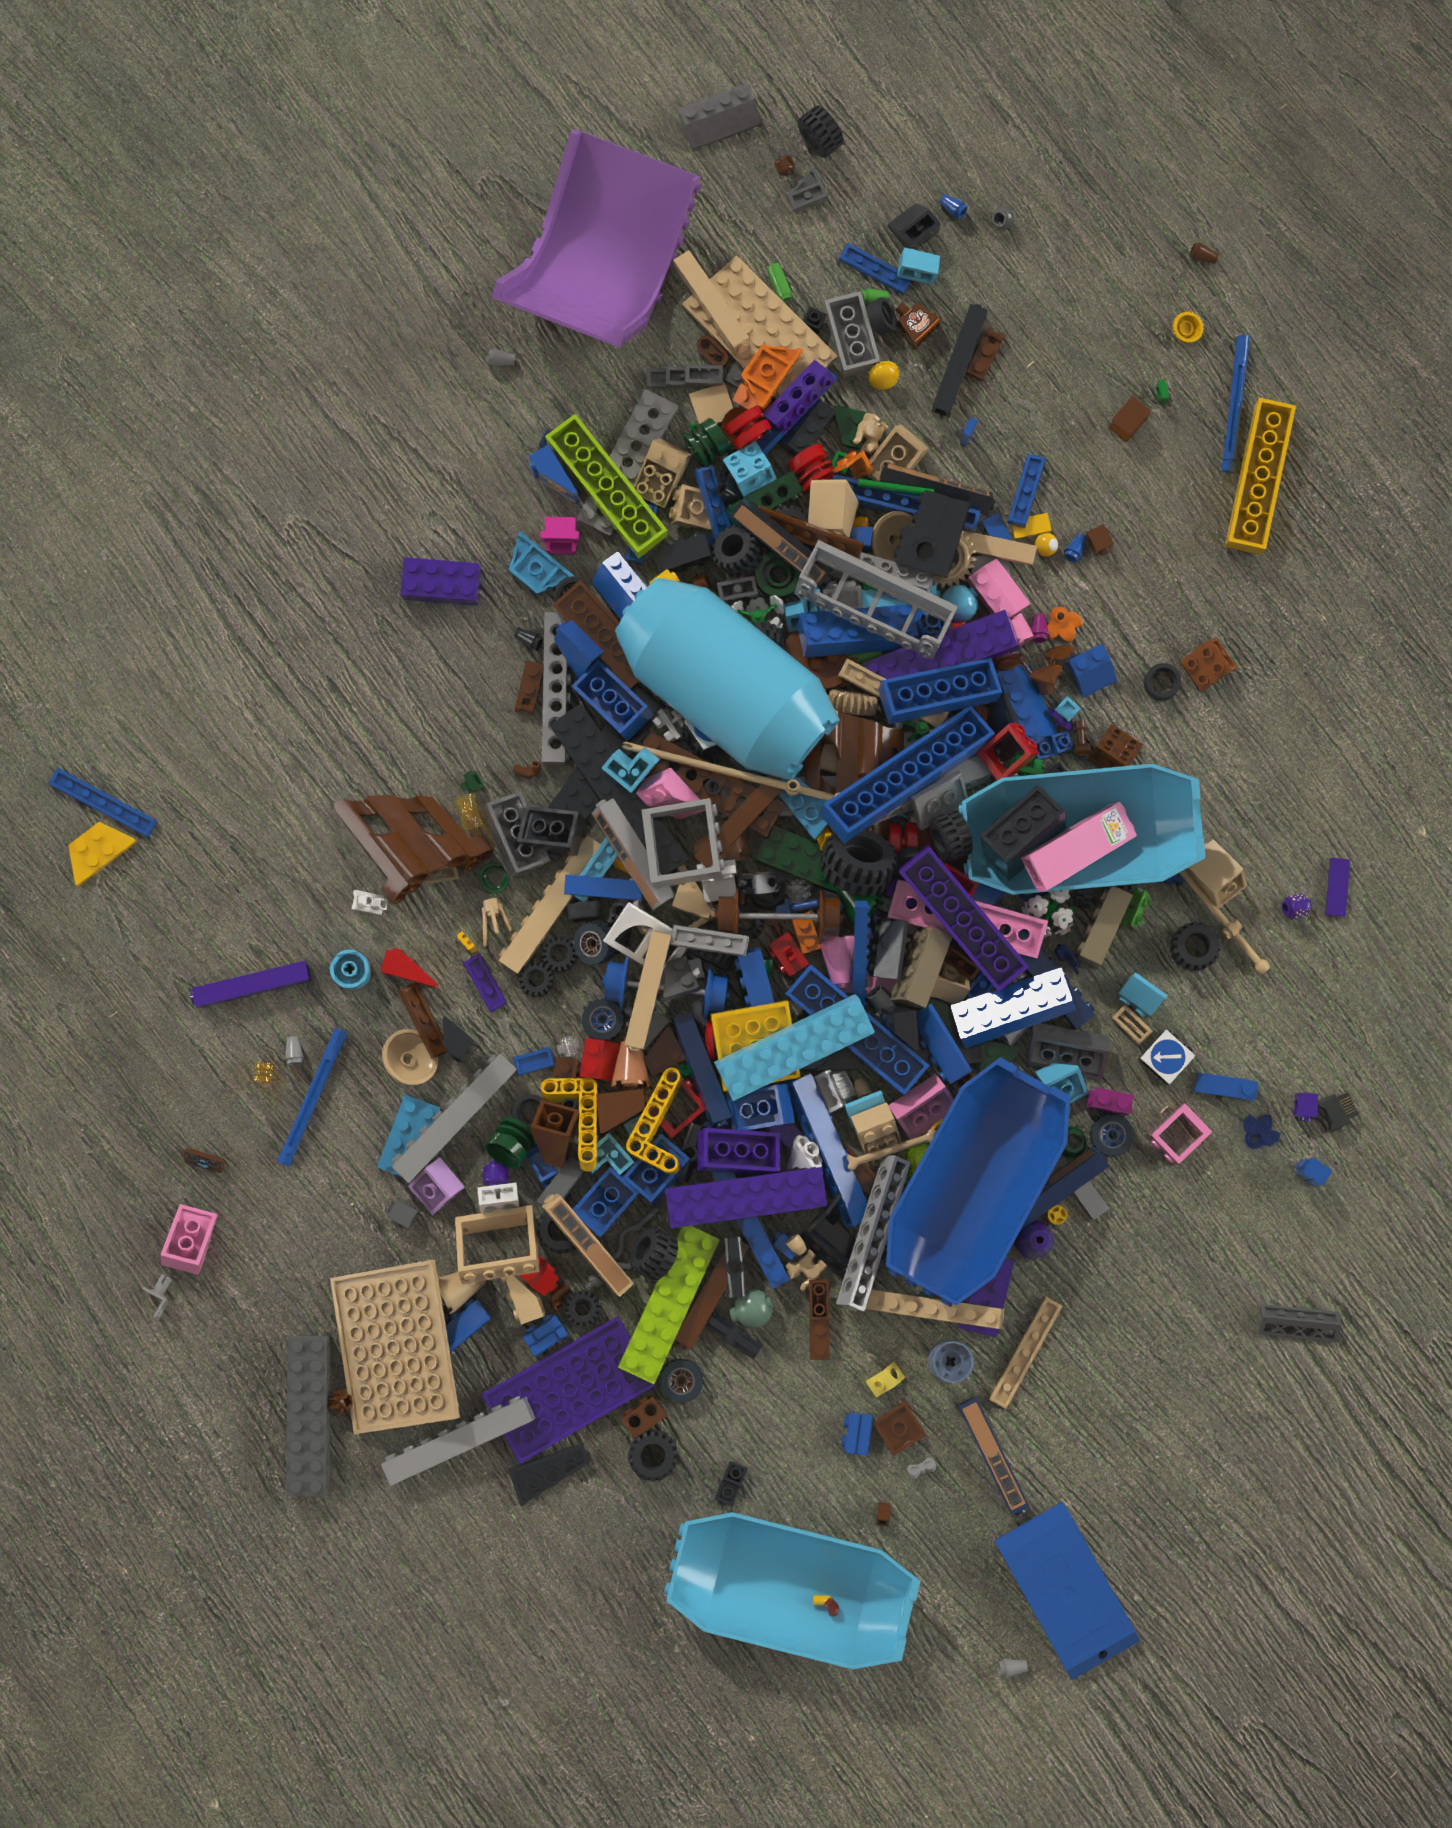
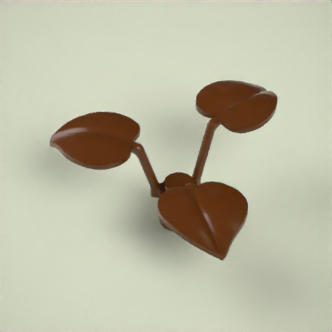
M1060 645L1049 649L1045 653V658L1050 659L1049 665L1033 672L1024 660H1021L1023 656L1019 653L1003 655L995 660L993 664L995 670L999 671L1010 670L1022 664L1033 679L1034 684H1038L1040 694L1049 695L1055 691L1054 685L1063 671L1061 665L1053 664V662L1068 658L1076 650V646Z

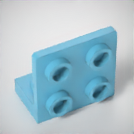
M753 442L723 459L743 497L777 479L771 464L757 442Z

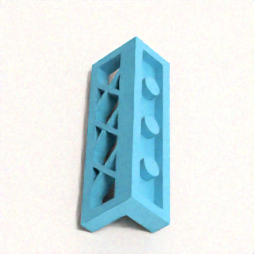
M607 837L579 876L602 878L618 856ZM575 896L580 902L586 901L588 898L586 896Z

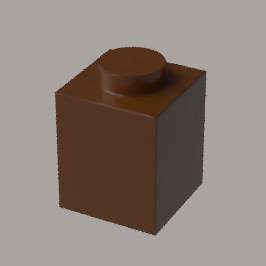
M1104 524L1086 533V541L1094 557L1099 554L1104 556L1111 552L1110 549L1114 543Z

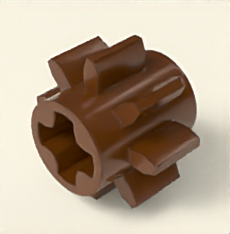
M346 1389L332 1391L333 1395L328 1399L330 1409H335V1414L349 1412L348 1409L353 1404L352 1396L346 1394Z

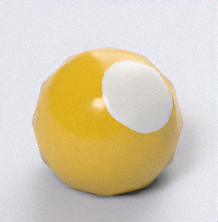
M1051 533L1039 535L1035 540L1037 553L1045 557L1052 556L1058 549L1057 538Z

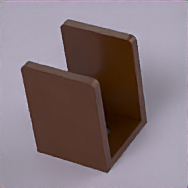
M1132 395L1113 417L1109 429L1125 442H1128L1148 419L1151 410Z

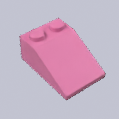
M671 768L646 777L636 793L650 808L700 800ZM706 809L674 814L670 816H673L681 820L683 818L705 811Z
M180 1204L161 1252V1265L199 1275L208 1250L217 1214Z

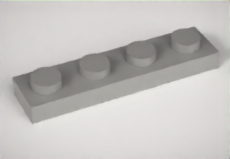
M677 925L673 927L670 940L672 946L743 957L746 956L749 943L748 936Z

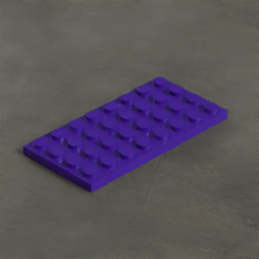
M619 1316L482 1394L491 1412V1408L500 1404L503 1407L509 1405V1400L520 1396L521 1399L527 1397L536 1419L504 1434L519 1463L524 1462L657 1385L656 1382L652 1384L618 1368L631 1339Z

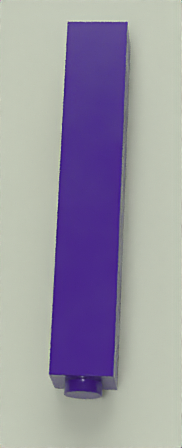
M301 961L194 987L190 997L193 1005L197 1008H204L310 982L312 979L308 962Z

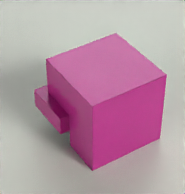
M545 517V531H541L540 538L542 543H546V553L577 555V544H580L579 531H577L576 517Z

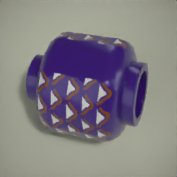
M1302 893L1288 895L1282 902V912L1290 920L1305 918L1312 909V902Z

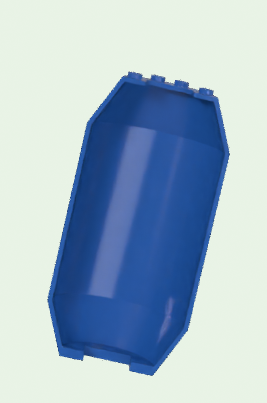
M1001 1057L960 1088L889 1218L886 1266L889 1268L888 1272L896 1277L902 1275L907 1278L905 1282L915 1288L918 1284L924 1288L922 1292L931 1297L936 1294L942 1298V1303L950 1307L952 1304L957 1306L995 1278L1067 1145L1070 1095L1054 1086L1051 1088L1018 1070L1017 1066Z

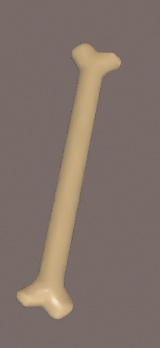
M929 1129L927 1134L859 1157L847 1155L848 1169L854 1171L860 1164L927 1142L931 1143L936 1131Z

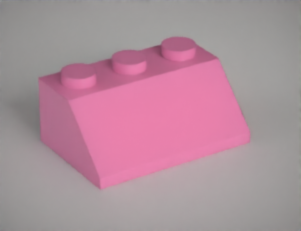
M998 559L986 564L967 579V583L975 590L978 598L991 615L1006 610L1010 618H1012L1031 604Z
M934 1074L888 1106L911 1140L923 1136L937 1120L944 1119L954 1099L940 1078Z

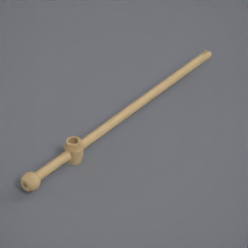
M624 742L623 744L627 746H622L623 749L637 753L645 747L629 742ZM646 747L658 758L786 790L789 796L803 794L829 801L840 793L838 792L834 795L800 786L797 780L783 782Z
M1186 869L1179 872L1182 878L1223 925V929L1220 931L1221 935L1226 940L1234 938L1255 963L1256 972L1264 974L1269 970V962L1264 959L1261 960L1240 935L1239 930L1242 929L1240 922L1236 919L1232 922L1229 921Z

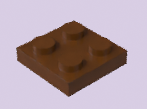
M905 1401L872 1421L893 1456L926 1436V1433Z

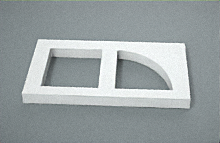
M629 902L603 941L644 966L645 959L643 956L648 949L652 931L672 935L673 929ZM637 925L651 927L635 952L614 941L619 934L630 927ZM676 947L668 961L681 958L687 948ZM666 962V964H665V966H664V970H663V974H662V977H663V978H665V976H666L667 962Z

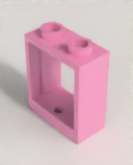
M1182 1104L1149 1137L1152 1139L1150 1143L1157 1150L1161 1149L1165 1153L1164 1157L1169 1163L1179 1164L1212 1131L1186 1104ZM1182 1115L1200 1136L1178 1156L1159 1135L1176 1118Z

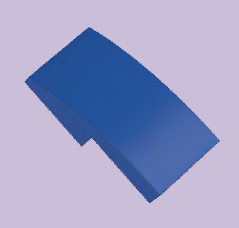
M1068 731L1034 741L1037 745V750L1040 752L1034 759L1043 760L1073 750L1074 747Z

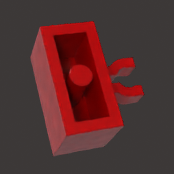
M789 932L769 944L770 950H768V953L773 960H778L780 963L778 968L784 977L788 975L791 978L809 966L808 961Z
M538 1255L540 1272L519 1276L545 1297L550 1290L554 1291L558 1286L556 1282L559 1277L554 1273L556 1269Z

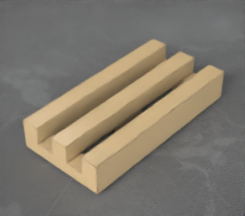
M1123 1005L1111 1018L1138 1045L1153 1032L1127 1005ZM1124 1010L1146 1031L1145 1034L1122 1013ZM1120 1016L1141 1038L1139 1039L1117 1017Z

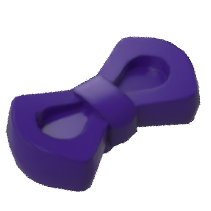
M1054 708L1050 709L1048 713L1057 720L1054 723L1056 727L1061 724L1067 731L1072 730L1073 726L1064 721Z

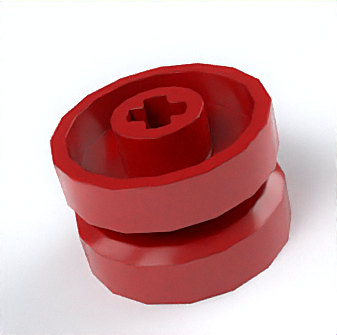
M758 405L748 409L723 428L728 436H735L741 433L733 441L737 450L758 441L772 429L767 419L755 423L763 415Z
M889 822V842L892 845L891 847H894L896 853L906 847H918L917 822H906L904 834H902L899 822Z

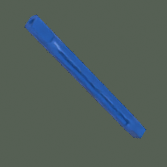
M1248 335L1237 336L1231 397L1221 470L1227 474L1235 472L1250 336Z
M337 1028L334 1029L277 1162L290 1167L347 1032Z

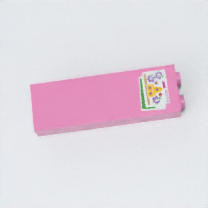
M1120 801L1113 802L1023 855L1021 859L1037 891H1047L1136 837L1137 834L1133 823L1130 822L1126 814L1125 807Z

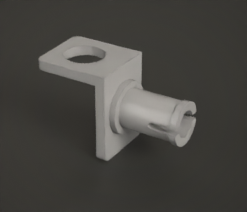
M161 1274L154 1289L149 1290L145 1287L142 1289L144 1292L162 1301L153 1316L156 1321L159 1320L169 1303L163 1294L170 1282H172V1279Z

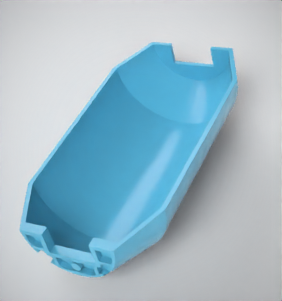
M656 578L644 591L639 590L634 597V602L623 610L622 614L624 616L615 629L616 637L635 678L746 769L786 780H793L803 767L802 761L823 735H829L840 721L820 679L708 588L666 578Z
M1155 764L1001 778L963 800L962 805H959V813L965 819L973 841L972 853L968 855L967 863H964L965 875H969V879L1010 894L1036 893L1038 891L1026 867L1009 881L983 855L980 835L1037 785L1065 811L1066 829L1106 805L1120 801L1125 807L1126 814L1130 822L1133 823L1137 834L1136 837L1051 889L1040 892L1161 882L1206 858L1201 819L1199 779Z
M735 1512L685 1521V1524L681 1523L678 1535H681L682 1538L676 1541L674 1551L678 1552L676 1559H672L669 1571H673L671 1583H666L664 1594L667 1595L666 1601L702 1631L849 1669L902 1661L909 1619L921 1581L883 1550ZM813 1595L831 1596L833 1603L826 1607L824 1605H813Z

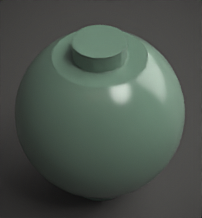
M749 1289L745 1291L746 1296L737 1297L735 1307L730 1309V1315L735 1324L740 1322L747 1328H760L770 1320L774 1301L771 1296L768 1297L761 1290Z

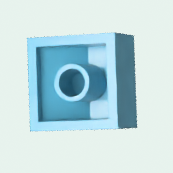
M1137 973L1128 978L1117 994L1123 1004L1127 1006L1132 1005L1136 1008L1135 1012L1142 1017H1150L1168 996Z
M881 1090L844 1105L843 1108L851 1128L854 1127L851 1116L885 1103Z

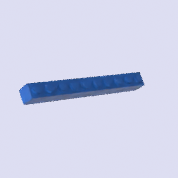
M855 901L852 995L856 994L863 1008H867V1000H865L867 990H865V987H868V980L865 979L868 976V969H866L868 959H866V956H869V948H867V945H869V938H867L869 927H867V924H870V916H868L870 906H868V901Z

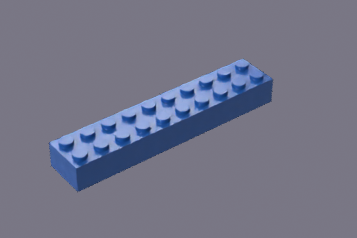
M970 705L824 803L820 815L845 843L909 800L911 796L922 791L975 755L994 737L995 733Z

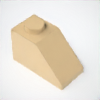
M689 883L679 884L672 907L710 920L711 916L698 890L695 889L696 886Z

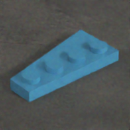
M797 777L793 778V780H797L800 783V786L810 788ZM783 790L779 794L780 798L811 837L816 840L828 825L820 815L822 806L827 800L803 794L789 796L786 790Z

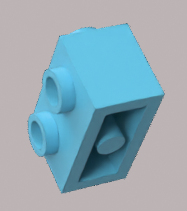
M904 247L899 258L897 277L933 285L938 275L940 256Z

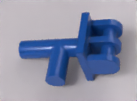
M785 899L786 904L778 905L776 913L795 914L796 911L818 908L819 904L817 900L793 904L792 899Z

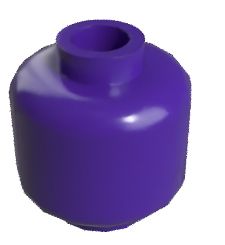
M495 1160L490 1161V1164L484 1166L483 1182L486 1186L508 1184V1167Z

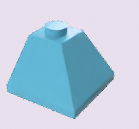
M1052 1063L1036 1071L1040 1082L1051 1088L1054 1086L1069 1094L1070 1103L1089 1094L1080 1068L1077 1065Z

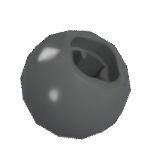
M1001 206L993 212L992 223L997 229L1004 231L1014 225L1015 213L1009 207Z

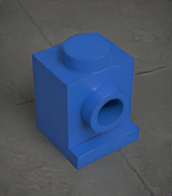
M779 1231L772 1239L775 1241L773 1245L792 1260L796 1253L792 1252L786 1245V1242L792 1235L789 1232L785 1235Z

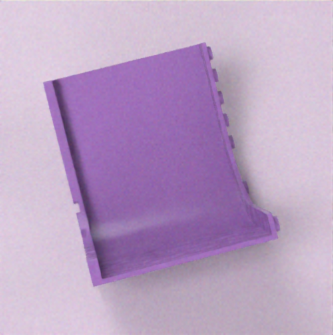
M578 129L572 130L542 225V229H544L541 238L536 239L531 249L530 259L526 257L520 266L497 279L492 298L620 348L625 343L627 344L639 332L641 333L643 328L647 327L656 304H660L662 301V290L672 265H674L673 260L679 257L677 255L678 247L681 248L683 245L684 237L682 235L690 223L688 216L694 210L696 204L694 197L700 191L702 183L699 181L701 177Z

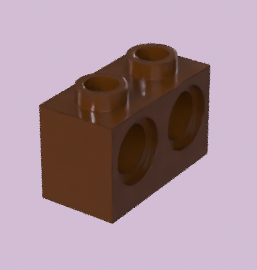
M648 1395L639 1401L640 1405L637 1408L633 1409V1407H630L622 1413L624 1417L621 1418V1421L634 1439L667 1416L654 1395L651 1398ZM652 1404L656 1407L657 1411L654 1415L646 1413L645 1408L647 1405ZM630 1417H639L640 1425L637 1427L632 1426L629 1422Z

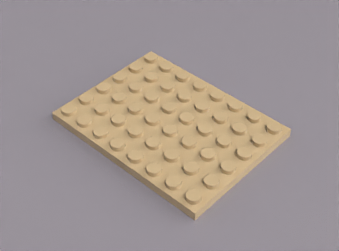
M435 1259L330 1278L347 1392L353 1399L350 1412L354 1434L460 1418Z

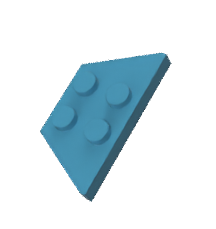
M521 531L518 532L509 572L534 593L540 595L552 590L564 578L574 576Z

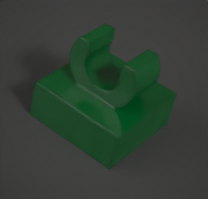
M468 771L463 775L466 780L460 784L463 791L471 790L475 792L486 788L477 771Z

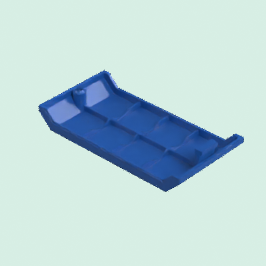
M1063 1502L1058 1503L994 1540L1071 1680L1140 1641L1134 1627Z

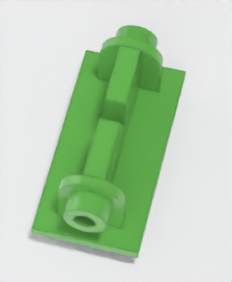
M1137 888L1132 891L1131 894L1133 896L1129 902L1133 909L1127 907L1121 922L1125 926H1129L1130 923L1134 930L1141 924L1143 920L1142 913L1150 903L1148 892L1143 890L1142 893V890Z

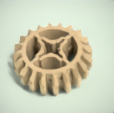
M832 689L829 691L828 697L835 710L863 716L876 714L878 698L872 694L843 689Z

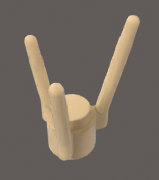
M497 898L483 901L484 907L481 908L483 914L484 947H487V915L492 918L495 934L499 933L496 915L499 914V911L510 931L513 930L503 910L502 903L498 904Z

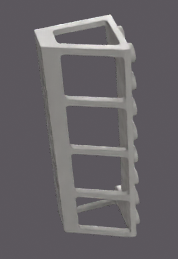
M818 540L799 576L794 593L802 600H809L819 608L832 611L838 617H844L855 625L867 628L871 633H878L884 636L886 640L901 644L903 648L913 650L919 653L920 656L932 660L958 606L820 540ZM815 561H819L843 573L832 598L817 592V584L808 578ZM850 576L878 590L867 614H863L836 601L847 577ZM882 593H886L912 606V610L901 631L871 617ZM918 609L945 622L938 639L929 635H923L918 640L905 634Z

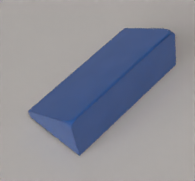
M982 971L970 983V991L966 995L968 999L989 993L994 987Z

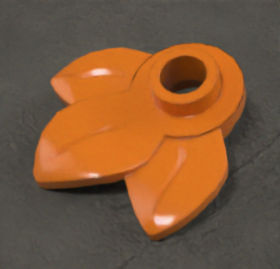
M1055 607L1050 613L1051 621L1047 625L1049 638L1054 639L1059 635L1063 640L1072 642L1075 637V628L1083 625L1081 617L1076 612H1068L1063 607ZM1058 613H1061L1063 616L1061 620L1057 618Z

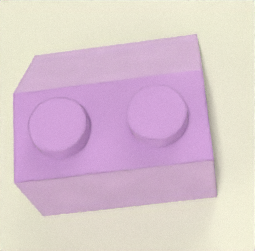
M438 1158L428 1165L408 1187L433 1216L456 1197L464 1188V1185L449 1169L447 1164L441 1158Z

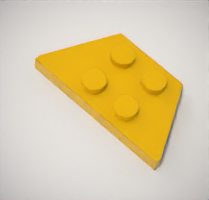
M101 822L95 824L68 845L75 884L77 886L83 884L137 843V840Z

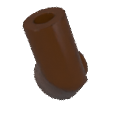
M533 761L526 768L516 764L513 773L529 779L540 773L541 764L538 761Z
M566 1282L551 1293L550 1306L554 1311L562 1309L563 1295L571 1290Z

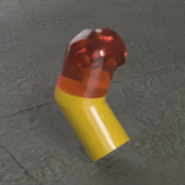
M813 1595V1605H824L828 1610V1615L831 1617L838 1615L839 1604L831 1596Z

